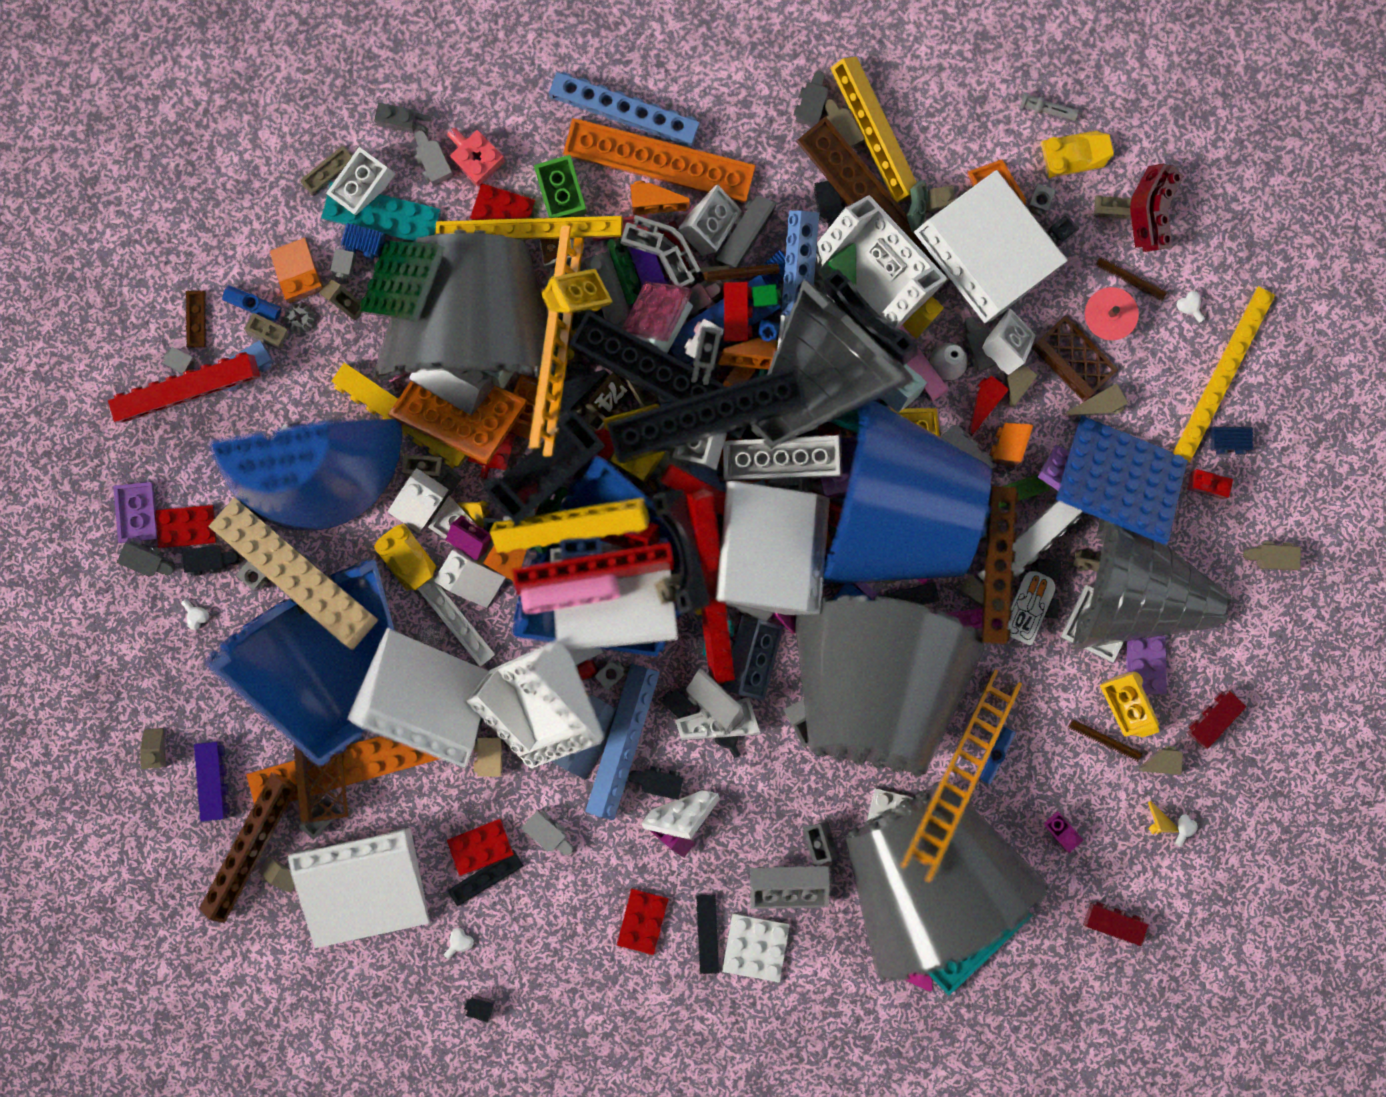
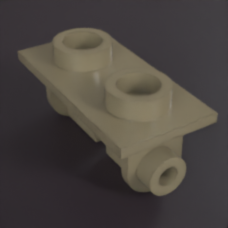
M1081 549L1075 551V560L1072 566L1083 571L1093 570L1097 572L1101 554L1096 553L1095 559H1092L1093 552Z

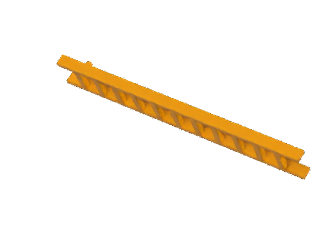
M561 226L554 276L564 275L565 272L567 274L580 272L585 238H574L573 249L569 247L571 226ZM568 255L572 257L570 267L566 264ZM549 310L529 444L530 448H540L541 437L545 439L543 456L545 457L554 455L556 434L560 431L557 427L574 312L563 313L562 321L559 319V312H551ZM557 326L561 328L560 339L556 337ZM554 345L559 347L557 357L553 355ZM552 362L556 364L554 376L551 374ZM549 381L553 383L552 395L548 392ZM547 400L551 402L549 413L545 411ZM546 420H548L547 431H544L542 429L543 425H545Z
M997 669L992 672L901 864L903 868L906 867L912 854L916 855L915 859L920 862L932 864L925 879L928 882L934 876L1022 686V683L1018 682L1011 697L992 687L999 671ZM988 692L1008 702L1004 712L984 702ZM981 708L1000 718L996 728L977 718ZM974 723L993 733L989 744L970 734ZM966 739L985 749L981 760L962 750ZM958 756L978 766L974 776L954 765ZM951 771L971 782L966 792L947 782ZM943 788L963 798L959 808L939 798ZM936 804L955 814L951 825L931 815ZM928 820L948 831L943 842L923 831ZM920 837L940 848L935 859L915 848Z

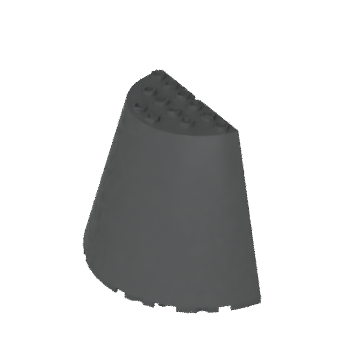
M455 230V233L418 237L413 243L439 244L445 247L418 321L390 318L373 372V380H393L396 375L403 374V369H405V373L419 372V369H425V371L482 370L512 372L513 370L518 371L519 374L532 375V371H535V377H539L548 315L529 248L524 240L504 235L486 234V231L476 230L474 233H466L465 230ZM554 345L553 355L557 357L558 351L556 345ZM552 362L551 374L554 376L556 364Z
M841 596V598H837V601L828 602L829 599L821 598L820 614L795 615V630L809 751L817 757L831 756L837 761H845L846 759L853 761L857 765H864L865 762L872 763V767L878 769L887 767L892 768V771L898 773L907 771L911 772V775L914 776L926 775L984 652V643H981V636L978 635V632L971 626H967V628L961 626L958 618L948 616L944 612L937 611V615L928 612L929 607L877 597L876 602L866 601L867 596Z
M940 781L932 785L933 788L926 791L924 789L915 794L916 797L912 800H903L898 804V809L894 811L892 808L885 810L881 813V817L876 820L875 818L869 819L864 823L865 826L859 829L855 827L848 831V835L845 836L875 973L882 981H885L886 978L888 982L907 980L910 978L909 974L915 972L918 975H925L936 969L946 967L945 963L954 959L957 962L1002 937L1001 933L1006 928L1012 930L1018 923L1025 920L1030 913L1029 909L1033 905L1035 908L1038 907L1048 893L1046 881L968 802L934 876L929 882L925 879L932 864H924L915 859L916 855L912 854L907 866L904 868L901 866ZM943 788L939 796L940 799L956 808H959L963 800L962 797L946 788ZM937 804L931 815L951 825L955 817L954 813ZM929 820L923 830L942 842L948 832ZM921 837L915 847L934 859L940 849Z

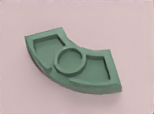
M925 180L918 181L910 189L911 207L906 216L912 233L924 224L927 215L924 214L926 204H928V190Z

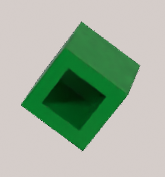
M776 284L752 287L755 308L778 306V301H781V290L777 289Z

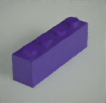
M628 246L647 299L653 288L669 291L668 289L671 288L668 277L664 278L662 271L665 269L662 261L657 260L654 254Z
M221 741L194 744L200 822L227 819V815L230 814V805L226 803L228 785L224 783V776L227 775V768L222 760V757L225 756V747L221 745Z

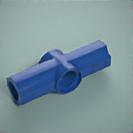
M230 285L224 290L223 301L244 309L249 313H255L275 323L281 315L282 307L263 300L254 294H249ZM251 300H256V305L253 308H248V303Z
M761 319L757 336L762 337L765 341H776L780 324L775 323L773 319Z
M1004 726L1002 727L991 750V753L993 750H998L1000 757L998 760H993L990 753L978 779L991 785L1001 763L1005 760L1006 753L1016 732Z

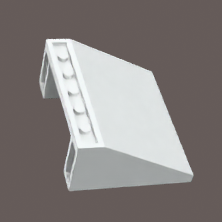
M995 170L914 231L984 323L996 319L1068 261L998 170Z
M870 195L846 207L817 242L814 286L819 290L818 292L825 296L827 295L824 292L823 280L834 272L828 265V262L851 243H855V288L881 317L897 328L917 311L948 279Z
M728 482L717 600L783 615L820 614L830 498L811 493Z
M667 537L660 538L661 541L658 544L668 543ZM609 543L601 544V554L629 550ZM561 548L551 549V563L562 561ZM671 570L617 579L620 597L615 600L555 610L557 640L566 650L677 639L674 602L661 605L654 586L663 577L671 576Z
M387 628L348 716V720L360 727L465 768L474 748L481 718L467 703V700L489 671Z
M558 640L489 670L467 700L471 708L484 719L485 723L530 768L598 744L604 738L571 654Z
M411 827L335 846L299 851L288 856L292 878L315 948L430 923Z

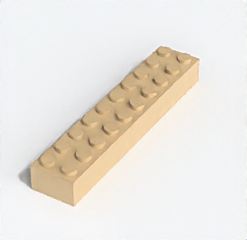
M235 497L209 525L215 533L352 650L378 621L377 618Z

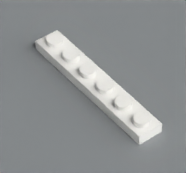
M434 577L418 588L419 592L480 667L496 655L443 588L434 582Z

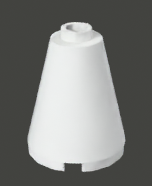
M943 343L932 351L930 364L941 379L954 380L965 372L968 359L965 351L959 345Z

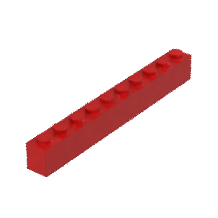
M707 490L687 493V502L692 531L695 536L696 548L700 557L701 569L710 606L701 609L708 672L712 680L718 684L734 680L735 678L726 602L717 600L721 560L713 496Z

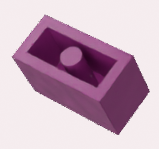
M461 515L451 524L445 540L477 561L487 552L492 537L489 532Z

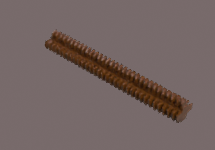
M1099 257L1096 262V267L1098 266L1099 268L1101 266V268H1105L1104 271L1107 270V272L1113 273V276L1115 275L1117 278L1119 276L1122 279L1124 278L1123 281L1126 280V282L1128 281L1132 285L1135 284L1134 287L1136 286L1138 289L1140 287L1141 289L1143 288L1142 291L1153 294V297L1155 296L1157 299L1160 297L1163 300L1168 292L1164 289H1159V287L1157 288V285L1155 286V284L1153 285V283L1151 284V282L1149 283L1145 279H1140L1138 275L1136 276V274L1128 272V270L1119 267V265L1117 266V264L1115 265V263L1113 264V262L1111 263V261L1109 262L1105 258Z
M776 263L765 266L756 265V267L747 266V268L738 267V269L729 268L706 271V273L704 272L706 282L712 280L718 281L778 274L780 270L779 265Z
M1074 719L1068 725L1069 729L1072 728L1071 730L1073 731L1076 730L1080 734L1083 733L1082 735L1093 738V741H1098L1097 743L1099 744L1102 742V745L1109 746L1108 748H1113L1117 752L1120 751L1119 753L1128 755L1130 759H1135L1134 761L1136 762L1142 756L1140 751L1134 750V748L1132 749V747L1097 730L1095 731V729Z

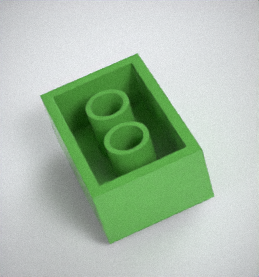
M570 155L534 165L549 218L579 217L587 214Z

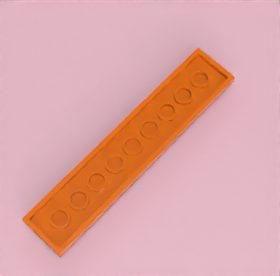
M572 118L563 151V156L570 155L574 159L709 193L715 185H719L732 200L743 203L747 201L756 165L576 118Z
M383 735L350 744L342 752L345 786L441 758ZM295 760L246 774L254 804L271 773L285 776L297 786ZM330 760L323 765L319 764L318 766L324 770L326 766L330 763ZM332 763L326 772L335 778L340 769ZM313 765L308 771V775L313 780H316L322 771ZM324 774L317 783L326 789L333 780ZM335 782L328 791L340 788L341 786ZM315 784L310 794L312 796L324 791ZM296 789V791H295V793H294L292 799L290 800V802H291V801L298 800V790H297V789Z

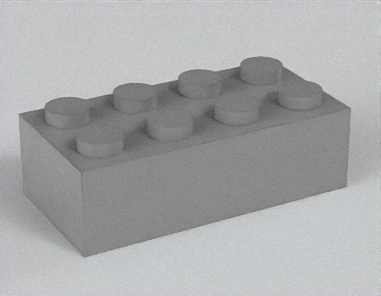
M828 866L750 868L751 909L829 906L830 882Z

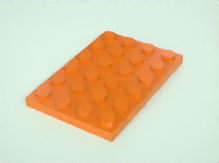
M410 381L388 415L391 419H396L398 422L488 465L528 403L527 400L494 385L492 391L471 416Z

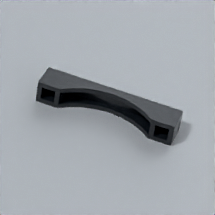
M839 269L823 280L824 292L902 366H905L918 355V343L905 331L898 329L881 317Z
M683 489L663 492L653 496L657 517L670 530L680 555L681 575L675 593L680 613L710 606Z

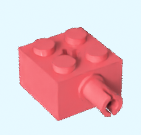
M454 127L451 129L453 133L449 131L447 136L458 148L450 157L463 173L479 187L481 183H484L505 163L504 156L478 130L466 139ZM476 156H477V157H481V160L478 161L477 159L475 160L474 158H475Z

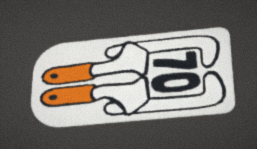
M1036 571L1025 575L1011 607L1012 619L1008 621V629H1011L1012 638L1027 645L1033 644L1055 592V584L1051 578Z

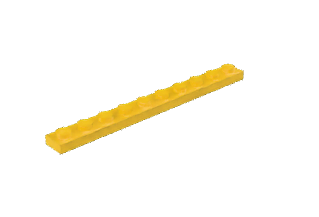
M599 216L436 221V234L455 233V230H465L466 233L483 230L486 231V234L504 235L521 240L560 238L561 226H571L570 238L622 237L623 217Z
M1259 286L1256 288L1173 451L1174 455H1181L1184 459L1188 460L1187 463L1191 462L1275 297V294Z

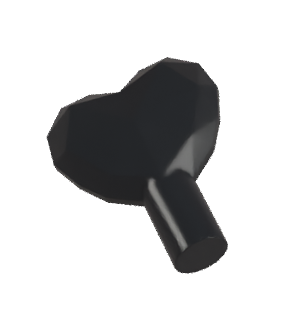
M738 736L714 738L719 746L728 748L734 758L741 755L736 747Z

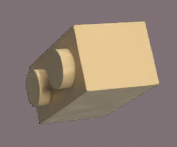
M478 737V741H475L474 752L477 753V760H474V772H477V776H502L503 739L500 737Z

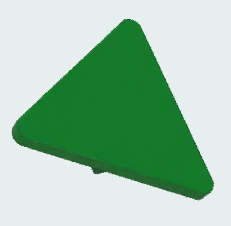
M851 243L831 259L828 265L834 271L839 269L854 286L856 285V244Z

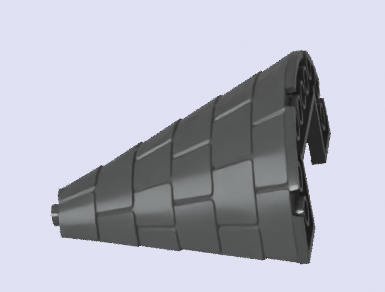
M806 280L802 282L797 301L793 304L779 348L775 351L768 374L796 366L808 408L752 424V431L759 437L762 436L765 439L763 441L764 444L770 449L797 437L801 433L819 427L820 424L840 417L849 411L866 405L868 402L905 387L913 381L911 374L905 367L898 363L861 326H858L859 324L827 295L825 296L818 292L819 290Z
M1100 518L1096 539L1104 540L1090 607L1079 613L1072 649L1098 647L1142 638L1148 639L1167 634L1173 635L1192 630L1217 628L1221 623H1226L1228 613L1225 612L1227 605L1231 602V594H1227L1207 576L1205 577L1169 546Z

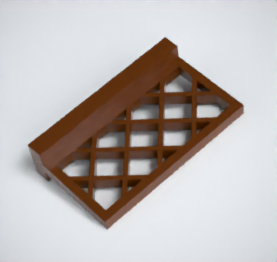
M1066 315L1031 347L1083 402L1089 399L1118 370ZM1063 322L1070 327V334L1060 333V325ZM1048 336H1056L1057 346H1050L1045 339ZM1060 337H1069L1070 347L1060 346ZM1073 337H1080L1083 340V347H1073ZM1060 350H1070V360L1063 359L1060 356ZM1073 350L1083 351V360H1074ZM1086 351H1093L1096 354V361H1088ZM1074 363L1083 364V373H1077L1074 370ZM1087 364H1096V374L1087 373ZM1100 365H1107L1112 371L1108 375L1100 374ZM1087 377H1096V386L1093 389L1087 384Z
M293 745L301 824L349 818L342 752L336 754L333 759L330 757V763L323 770L298 747ZM332 763L340 769L335 778L326 772ZM313 765L322 771L316 780H313L308 775V771ZM324 774L333 780L326 789L317 783ZM335 782L342 788L337 797L328 791ZM315 784L324 791L317 800L310 794ZM326 793L335 799L328 808L319 802ZM337 801L344 806L343 814H335L330 810ZM317 804L326 810L321 817H313L312 810Z

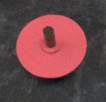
M1107 287L1095 292L1085 307L1087 326L1092 333L1104 340L1114 341L1126 337L1134 330L1138 322L1139 311L1134 298L1120 288Z

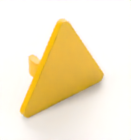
M483 500L480 502H459L458 505L476 525L483 529L484 518L490 513V510L486 508L489 503Z
M1149 801L1148 805L1155 821L1149 827L1153 835L1155 833L1157 835L1160 833H1179L1178 827L1152 801Z

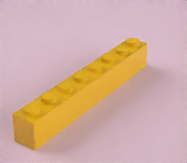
M857 56L843 58L831 67L832 73L890 195L897 203L911 199L910 189L917 183Z
M343 363L331 380L335 384L334 388L342 394L345 391L351 395L349 399L358 405L360 402L367 406L365 409L371 414L375 415L378 413L383 416L381 419H391L388 413L398 398L346 363ZM402 424V435L406 437L409 434L414 437L412 440L420 447L423 445L430 448L428 452L435 457L440 455L445 458L444 463L451 468L455 466L460 468L468 455Z
M641 498L525 517L518 525H515L511 520L494 522L490 534L497 552H511L514 549H529L533 546H548L552 543H561L560 539L604 537L609 534L619 535L628 531L638 532L647 528L650 518L644 499Z

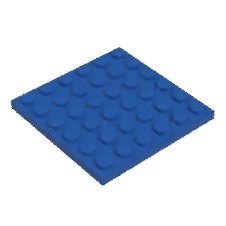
M1081 416L1077 424L1056 500L1166 545L1170 538L1188 460L1184 459L1181 455H1174L1171 451L1088 417Z

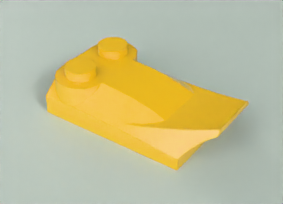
M1099 131L1058 138L1051 137L1048 140L1041 141L1048 179L1104 168L1108 160L1114 156L1110 135Z
M596 269L554 276L542 292V296L551 312L571 313L588 309L598 311L613 302Z
M404 523L393 527L381 536L374 545L376 552L379 553L406 591L417 590L433 577L434 571L438 568Z
M1134 671L1112 677L1102 682L1099 686L1124 737L1129 735L1146 737L1159 733V723L1142 687L1143 679L1139 673Z

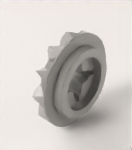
M298 303L292 304L286 309L284 321L290 331L301 334L312 328L315 316L308 305ZM295 311L300 315H304L302 317V324L294 321L296 318Z

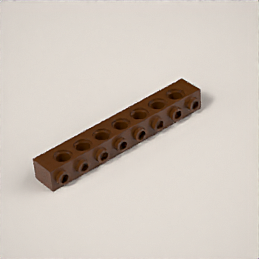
M991 487L989 497L990 513L987 524L981 643L1005 645L1011 638V629H1008V621L1012 619V610L1009 609V602L1013 600V590H1010V583L1014 581V570H1011V565L1015 562V551H1012L1013 543H1016L1017 536L1016 531L1013 530L1018 518V513L1015 512V504H1018L1019 493H1016V488ZM1001 502L1008 505L1007 512L1000 511L999 504ZM999 522L1006 523L1007 530L1005 532H1001L998 529ZM998 541H1003L1006 544L1005 551L1002 552L997 549ZM998 560L1003 561L1005 564L1003 571L997 570L995 566ZM996 580H1001L1004 584L1001 591L997 590L994 586ZM996 599L1001 600L1003 604L1001 610H996L993 606ZM994 619L1001 621L1002 625L999 630L994 629L992 626Z
M271 773L199 907L200 911L209 920L225 923L297 789V786L287 777Z

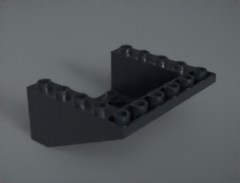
M567 410L559 417L558 427L560 431L556 434L553 456H543L544 440L542 443L540 442V448H531L532 452L529 455L524 453L517 460L518 464L514 468L511 466L502 473L504 476L502 479L499 476L497 478L492 477L484 484L486 486L484 491L515 525H518L605 447L574 410L570 413Z

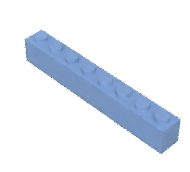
M631 663L585 812L614 821L660 672Z

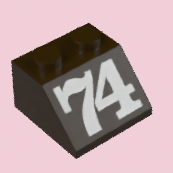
M612 372L588 400V403L606 418L614 415L610 413V410L618 409L621 404L625 405L631 399V389Z

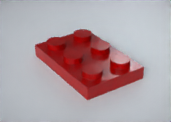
M481 183L470 220L530 219L536 200Z
M214 505L155 510L158 548L217 543L216 533L209 527L215 520Z
M497 819L446 840L460 877L514 856L502 819Z
M631 888L617 946L654 955L669 898Z

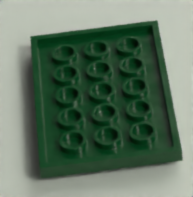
M386 241L381 247V255L374 266L372 279L367 284L368 290L366 295L361 300L360 312L369 315L418 321L445 247L439 244Z

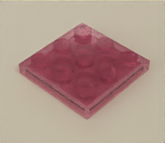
M645 281L622 329L638 337L668 342L692 291L688 287Z

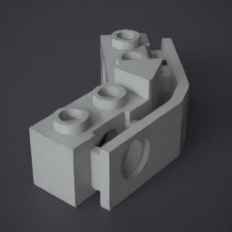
M637 215L634 217V225L626 223L621 244L659 256L677 291L694 283L695 280L692 274L696 273L697 275L701 270L681 233L674 227ZM637 226H641V227L646 226V227H648V229L654 230V231H653V233H652V232H649V231H646V230L639 229V228H637ZM657 229L670 233L680 242L684 251L680 252L678 247L664 237V234L658 233ZM684 256L686 261H688L691 271L687 270L681 257Z

